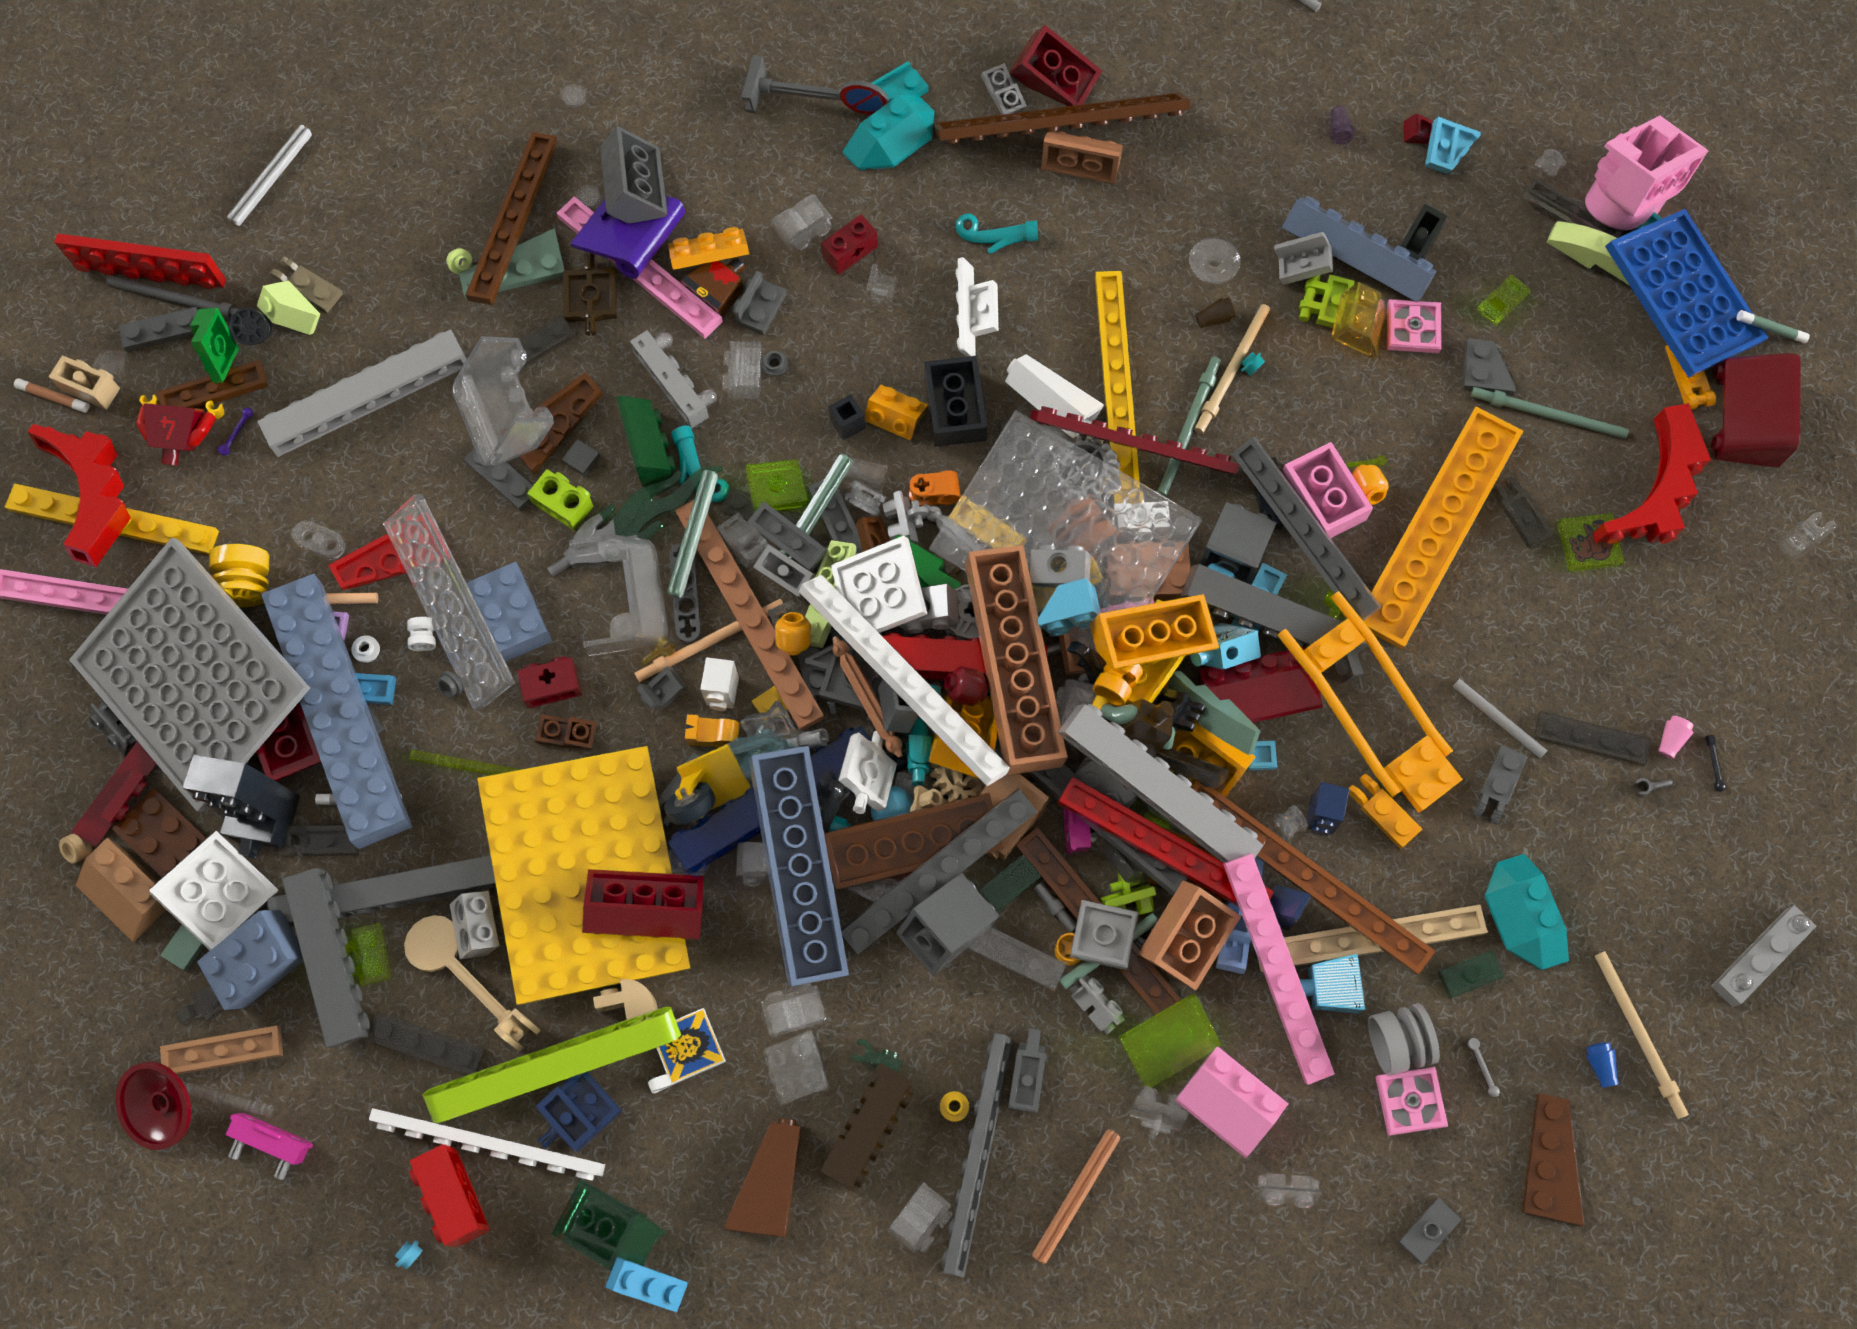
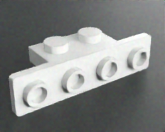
M962 257L958 258V268L956 269V278L958 280L956 299L959 304V314L956 318L959 327L957 346L959 351L968 357L976 356V336L999 331L997 284L993 280L974 285V269Z

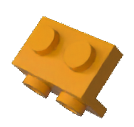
M880 385L868 400L865 421L907 440H911L916 425L927 411L928 404L897 392L891 387Z

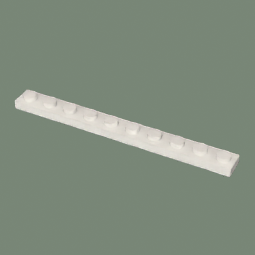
M822 575L801 585L799 592L986 786L1007 774L1010 767Z

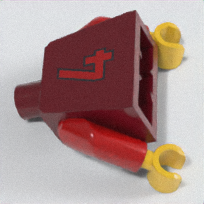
M142 395L139 399L143 406L140 408L136 425L144 440L147 441L148 447L163 448L162 464L179 465L180 450L194 451L195 447L199 446L209 433L216 419L223 417L224 408L220 404L217 409L213 410V401H208L206 403L207 412H204V409L160 405L155 395H153L152 400L149 402L147 397Z

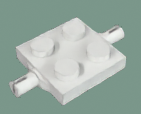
M877 730L873 732L872 741L867 740L860 733L850 737L839 781L856 794L853 811H856L858 814L865 813L866 804H869L877 812L886 808L897 765L882 749L883 738L879 736Z

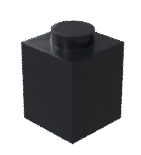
M852 394L828 406L830 421L842 440L866 429L865 415Z

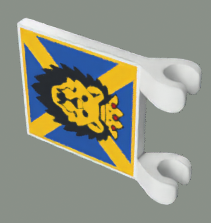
M704 1008L676 1019L681 1036L673 1042L656 1047L667 1074L653 1078L648 1082L652 1093L660 1092L676 1083L726 1062Z

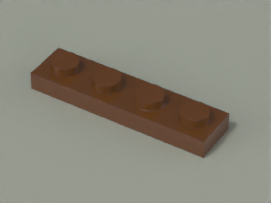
M256 360L229 369L223 383H213L210 376H205L158 391L157 395L160 405L199 409L205 407L208 401H213V404L269 386L263 365L260 360Z

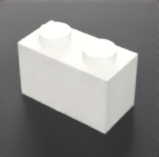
M706 657L700 688L706 705H709L710 709L716 711H726V708L734 709L739 681L734 661Z

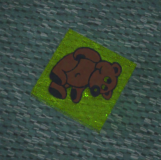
M1613 513L1558 520L1557 524L1568 572L1617 567L1624 564L1620 542L1608 544L1607 541L1596 543L1592 534L1603 523L1614 520Z

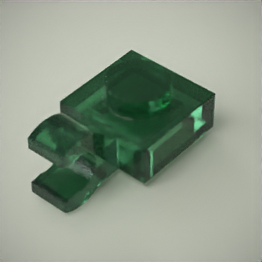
M864 1039L857 1040L858 1045L866 1048V1053L863 1056L853 1054L852 1059L854 1061L868 1063L874 1067H878L882 1063L900 1074L903 1061L898 1059L899 1054L883 1049L882 1053L874 1052L868 1041Z

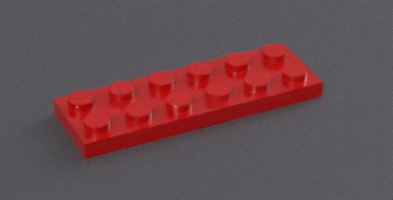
M57 233L54 241L63 255L72 263L73 267L82 272L94 270L111 276L114 273L124 274L132 279L146 277L156 282L168 280L183 286H187L190 283L200 285L206 289H213L214 287L224 288L226 278L207 253Z

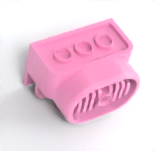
M1661 116L1638 127L1634 126L1628 132L1620 133L1616 138L1605 144L1604 147L1609 152L1598 163V170L1594 175L1596 180L1585 198L1586 207L1596 220L1608 227L1623 231L1636 229L1640 224L1643 225L1650 219L1654 212L1658 214L1666 200L1677 195L1687 185L1708 150Z

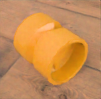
M1106 663L1103 668L1104 673L1099 675L1092 690L1096 696L1108 699L1111 705L1117 707L1124 706L1132 693L1131 687L1136 686L1143 674V669L1140 665L1112 670Z

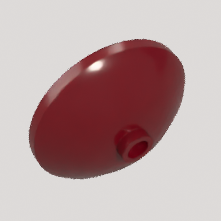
M151 1061L134 1065L122 1075L116 1088L115 1106L119 1121L128 1136L140 1146L151 1150H163L178 1143L186 1134L191 1120L189 1093L179 1076L169 1067Z

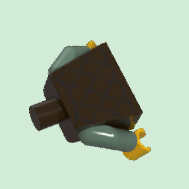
M1102 696L1095 697L1092 705L1103 713L1101 717L1106 718L1109 723L1112 721L1120 725L1125 730L1124 735L1131 741L1136 739L1147 747L1146 752L1153 758L1162 748L1168 750L1173 746L1175 729L1172 727V715H1174V708L1169 702L1162 701L1156 706L1145 699H1138L1129 705L1114 707L1110 705L1111 702Z

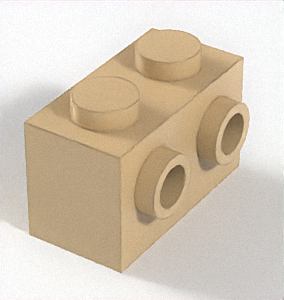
M63 355L49 375V378L61 391L105 410L108 409L120 390V387L113 381L114 376L102 369L96 370L81 360L77 359L75 361Z

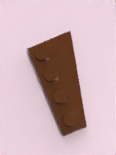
M585 372L511 425L501 435L534 475L603 395L602 391Z

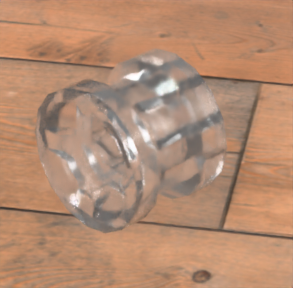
M1295 805L1288 807L1287 812L1284 814L1278 813L1273 817L1276 827L1286 840L1292 839L1296 832H1304L1308 829L1304 815Z

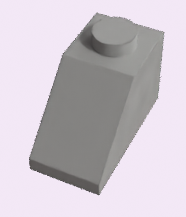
M769 544L754 565L755 569L802 599L805 598L799 592L801 585L814 579L816 576Z

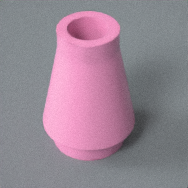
M1672 716L1670 720L1666 721L1658 753L1669 759H1674L1677 752L1693 734L1692 728L1694 725L1684 718Z

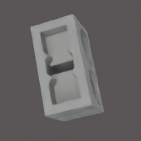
M489 891L461 894L449 904L460 959L488 956L499 947Z

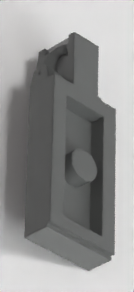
M1029 1028L1027 1043H1019L1009 1098V1109L1032 1113L1038 1112L1046 1060V1047L1039 1046L1041 1030Z

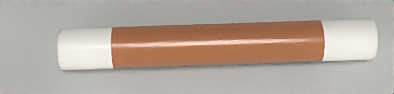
M19 378L14 382V388L83 413H87L90 404Z

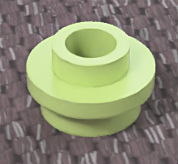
M455 249L448 254L447 265L453 273L459 275L460 272L471 268L472 256L465 249ZM463 258V262L459 266V260Z

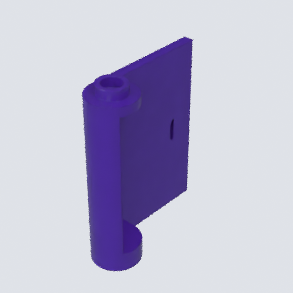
M665 196L667 215L665 217L628 224L620 219L613 218L607 213L606 201L604 199L570 244L573 248L615 260L617 268L623 275L636 279L683 218L685 209L682 202L677 198Z

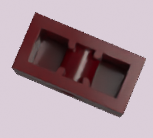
M860 214L821 242L822 258L840 275L878 247V235L876 229Z
M557 657L552 659L550 663H532L526 665L524 669L517 670L523 701L528 709L582 696L577 667L572 657ZM553 677L551 679V683L546 684L548 682V678Z

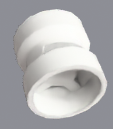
M429 617L409 619L407 621V630L410 632L408 649L412 651H430L435 649L436 639L433 636L435 620Z

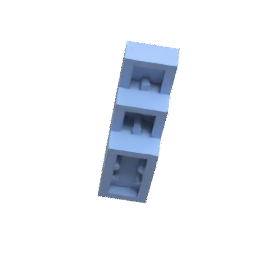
M1254 858L1262 878L1264 863L1258 858ZM1227 901L1226 906L1238 913L1241 918L1217 955L1215 968L1244 974L1251 938L1240 908Z

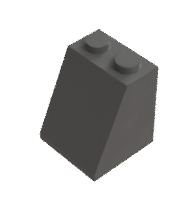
M1226 502L1206 545L1200 565L1207 567L1213 563L1234 573L1235 579L1251 584L1277 522L1272 521L1270 517L1264 514H1254L1247 511L1242 505Z
M960 873L914 907L896 934L934 977L988 931L999 918V915L996 913L993 905L986 901L976 890L975 885Z

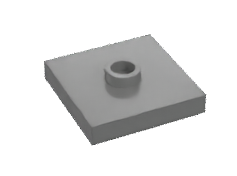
M1082 900L1070 958L1127 970L1139 912Z

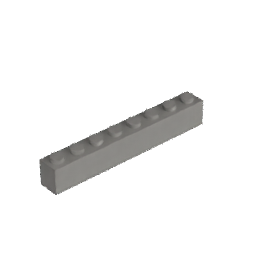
M452 330L440 332L432 339L414 344L408 350L398 355H391L385 361L375 366H368L356 375L339 380L337 384L326 389L317 390L313 395L303 400L294 401L280 411L271 412L257 422L270 448L279 457L470 365Z
M1077 705L1057 732L1221 862L1225 863L1249 853L1253 854L1255 858L1264 846L1257 840L1258 835L1248 827L1244 826L1242 828L1234 822L1236 818L1230 812L1224 809L1221 811L1212 805L1214 800L1203 792L1198 794L1190 787L1192 783L1180 774L1174 775L1168 770L1170 766L1159 757L1153 758L1146 752L1147 747L1136 739L1131 741L1124 735L1125 730L1120 725L1112 721L1109 723L1101 717L1103 713L1094 705Z

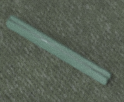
M844 454L838 456L796 526L806 534H810L853 464V460ZM782 549L780 550L781 553L785 554L792 560L794 559Z
M704 470L667 590L668 594L672 597L681 598L684 594L718 479L716 472Z

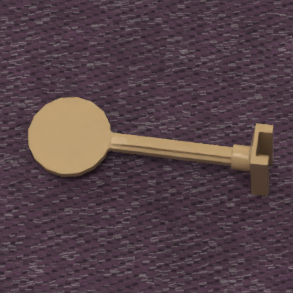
M433 915L425 917L413 925L407 933L404 943L405 955L413 966L427 972H434L448 967L498 1019L499 1025L494 1031L519 1052L524 1047L518 1041L529 1030L533 1031L536 1035L541 1031L516 1008L513 1011L506 1010L456 959L459 952L451 920L444 916Z

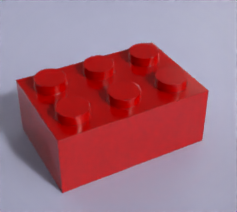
M442 1144L410 1160L412 1169L409 1170L410 1177L414 1185L421 1188L424 1196L420 1199L426 1214L432 1215L435 1222L432 1230L439 1243L443 1242L444 1246L459 1247L491 1231L457 1148Z

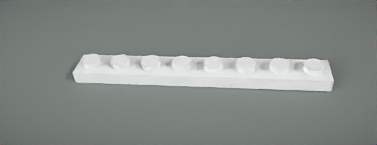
M372 1108L369 1117L370 1121L378 1122L377 1129L394 1132L395 1127L406 1129V1136L422 1139L424 1134L434 1136L433 1142L451 1146L453 1140L463 1143L461 1149L479 1153L480 1147L491 1150L490 1156L505 1160L511 1154L520 1157L518 1163L536 1167L537 1161L548 1163L547 1170L563 1174L565 1169L569 1168L577 1170L576 1177L592 1181L594 1175L603 1176L605 1164Z

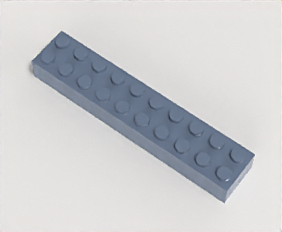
M311 574L262 593L261 595L284 659L310 687L309 691L300 700V704L350 842L358 849H361L412 828L323 584L315 574Z

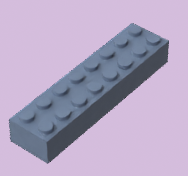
M809 746L751 755L748 760L788 986H796L847 976L849 972Z

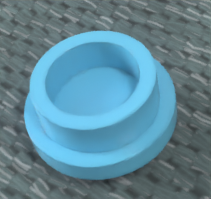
M417 1240L412 1244L406 1241L395 1254V1257L399 1259L395 1264L398 1268L402 1266L407 1270L423 1250L418 1246L419 1242Z

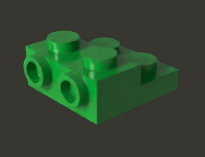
M218 308L198 309L190 324L192 334L194 335L191 341L193 350L197 352L203 363L204 370L209 374L212 382L223 383L239 347Z

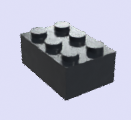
M977 355L925 361L924 377L934 447L987 441V422Z

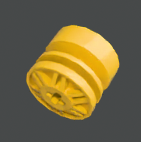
M225 544L211 549L209 553L211 577L238 607H253L264 604L261 594L267 592L269 584L265 578L269 573L270 555L268 552L259 547L245 544Z

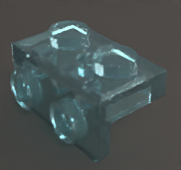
M765 729L759 730L756 734L746 738H736L733 742L728 743L748 780L752 778L748 758L751 755L788 749V740L773 733L771 730Z

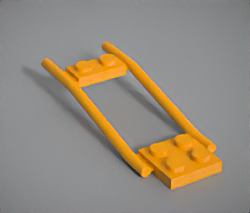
M1338 591L1330 598L1347 618L1344 622L1305 650L1300 647L1287 629L1281 631L1277 636L1311 677L1370 769L1389 794L1393 797L1402 791L1417 812L1420 813L1463 780L1445 758L1453 750L1436 730L1375 635ZM1364 641L1427 735L1384 768L1322 675L1323 671Z

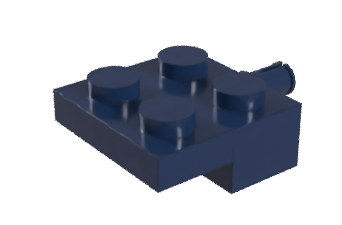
M588 1071L573 1076L561 1087L557 1086L535 1106L547 1119L551 1127L538 1139V1142L547 1149L552 1142L560 1137L575 1152H579L615 1119L622 1110Z

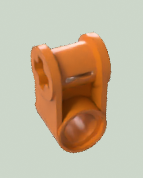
M955 471L917 474L910 480V502L918 500L920 507L924 504L929 506L951 505L961 500L958 474Z

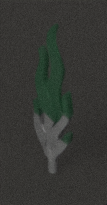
M709 466L695 471L674 493L658 500L652 499L654 496L674 487L682 477L681 471H677L667 480L639 489L626 500L607 526L597 530L614 513L616 507L614 504H610L605 510L581 525L569 548L563 553L565 557L547 567L548 571L554 577L569 566L575 568L581 565H601L617 560L620 557L617 551H605L630 548L648 540L656 531L662 528L663 522L661 520L656 521L644 531L640 532V530L655 517L683 506L700 483L704 470L718 473L723 471L722 466Z

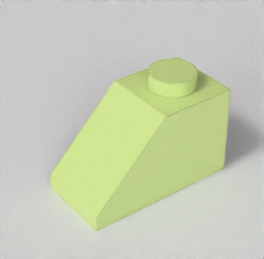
M290 281L263 286L257 307L272 323L309 335L314 333L320 313Z

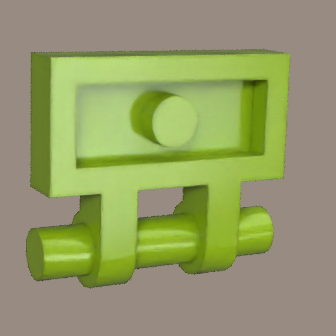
M1321 275L1310 277L1305 283L1304 291L1306 293L1304 300H1301L1299 305V320L1307 322L1309 321L1310 314L1314 313L1318 315L1316 324L1342 330L1355 281L1329 275L1327 283L1320 281ZM1316 294L1323 295L1322 303L1314 301Z

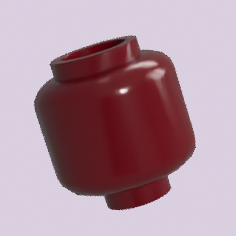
M963 666L956 668L953 673H949L944 683V688L948 690L949 699L967 706H975L979 702L984 701L989 687L988 681L985 680L982 672Z

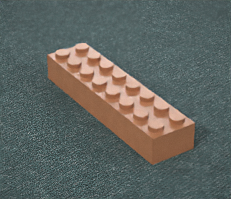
M1024 545L968 552L965 568L1003 761L1010 767L1006 775L1060 768L1067 759L1064 738L1057 733L1061 728L1041 627L1037 621L1038 613Z

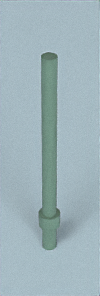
M1211 357L1206 372L1202 373L1198 382L1200 387L1177 441L1182 443V449H1186L1208 392L1213 389L1216 382L1215 375L1221 363L1218 357ZM1170 458L1157 490L1158 495L1167 496L1181 461Z
M1473 387L1470 397L1490 402V405L1501 408L1506 406L1626 439L1629 433L1627 428L1506 396L1505 392L1498 390L1491 392Z

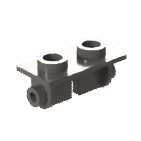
M105 702L98 706L99 709L93 703L90 704L91 716L89 720L94 729L97 731L101 730L106 735V740L113 750L118 749L124 757L127 756L126 747L130 745L133 747L136 744L137 740L124 724L118 725L121 721Z

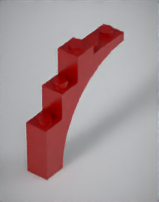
M1689 403L1665 407L1653 419L1658 435L1660 458L1657 477L1652 490L1639 508L1621 518L1603 523L1593 532L1596 543L1607 541L1608 544H1613L1623 540L1625 537L1632 536V539H1638L1646 536L1649 543L1660 541L1661 544H1665L1677 539L1676 535L1685 528L1678 509L1690 505L1689 501L1698 494L1692 476L1702 472L1703 467L1711 461Z
M33 424L28 433L36 448L57 457L68 465L78 478L80 489L79 510L74 526L63 545L72 560L97 567L131 519L125 503L116 498L124 488V484L118 471L110 466L118 455L112 440L106 435H97L88 431L80 439L76 435H67L48 426L42 427Z

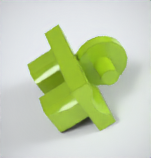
M1123 871L1118 873L1119 881L1110 884L1112 892L1122 891L1100 898L1101 904L1126 909L1125 904L1135 902L1136 910L1140 915L1154 911L1152 896L1156 895L1154 886L1150 887L1149 884L1130 888L1139 884L1138 877L1127 878Z

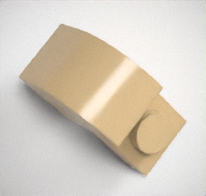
M630 979L620 980L621 992H618L617 988L607 989L600 992L601 996L593 997L594 1006L598 1012L625 1007L627 1020L658 1009L652 993L643 984Z

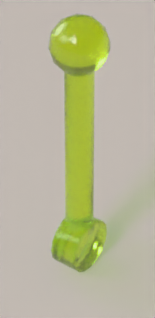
M1379 455L1376 459L1347 462L1345 464L1347 468L1373 464L1384 466L1387 458L1384 455Z

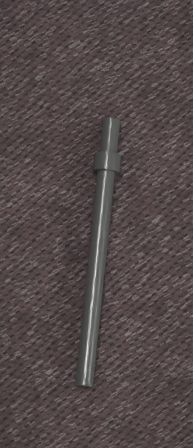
M111 275L106 280L108 286L181 305L197 307V309L218 308L223 318L229 320L233 313L239 310L233 304L225 302L219 304Z

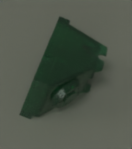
M579 1179L551 1235L612 1271L617 1257L644 1266L656 1239L661 1235L665 1236L666 1232L646 1218L645 1214L593 1184Z

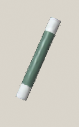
M1742 310L1737 314L1736 319L1749 325L1801 343H1806L1809 340L1808 333Z

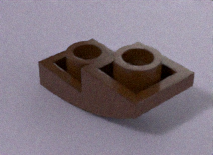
M541 714L535 743L591 750L597 722L574 717L565 719Z

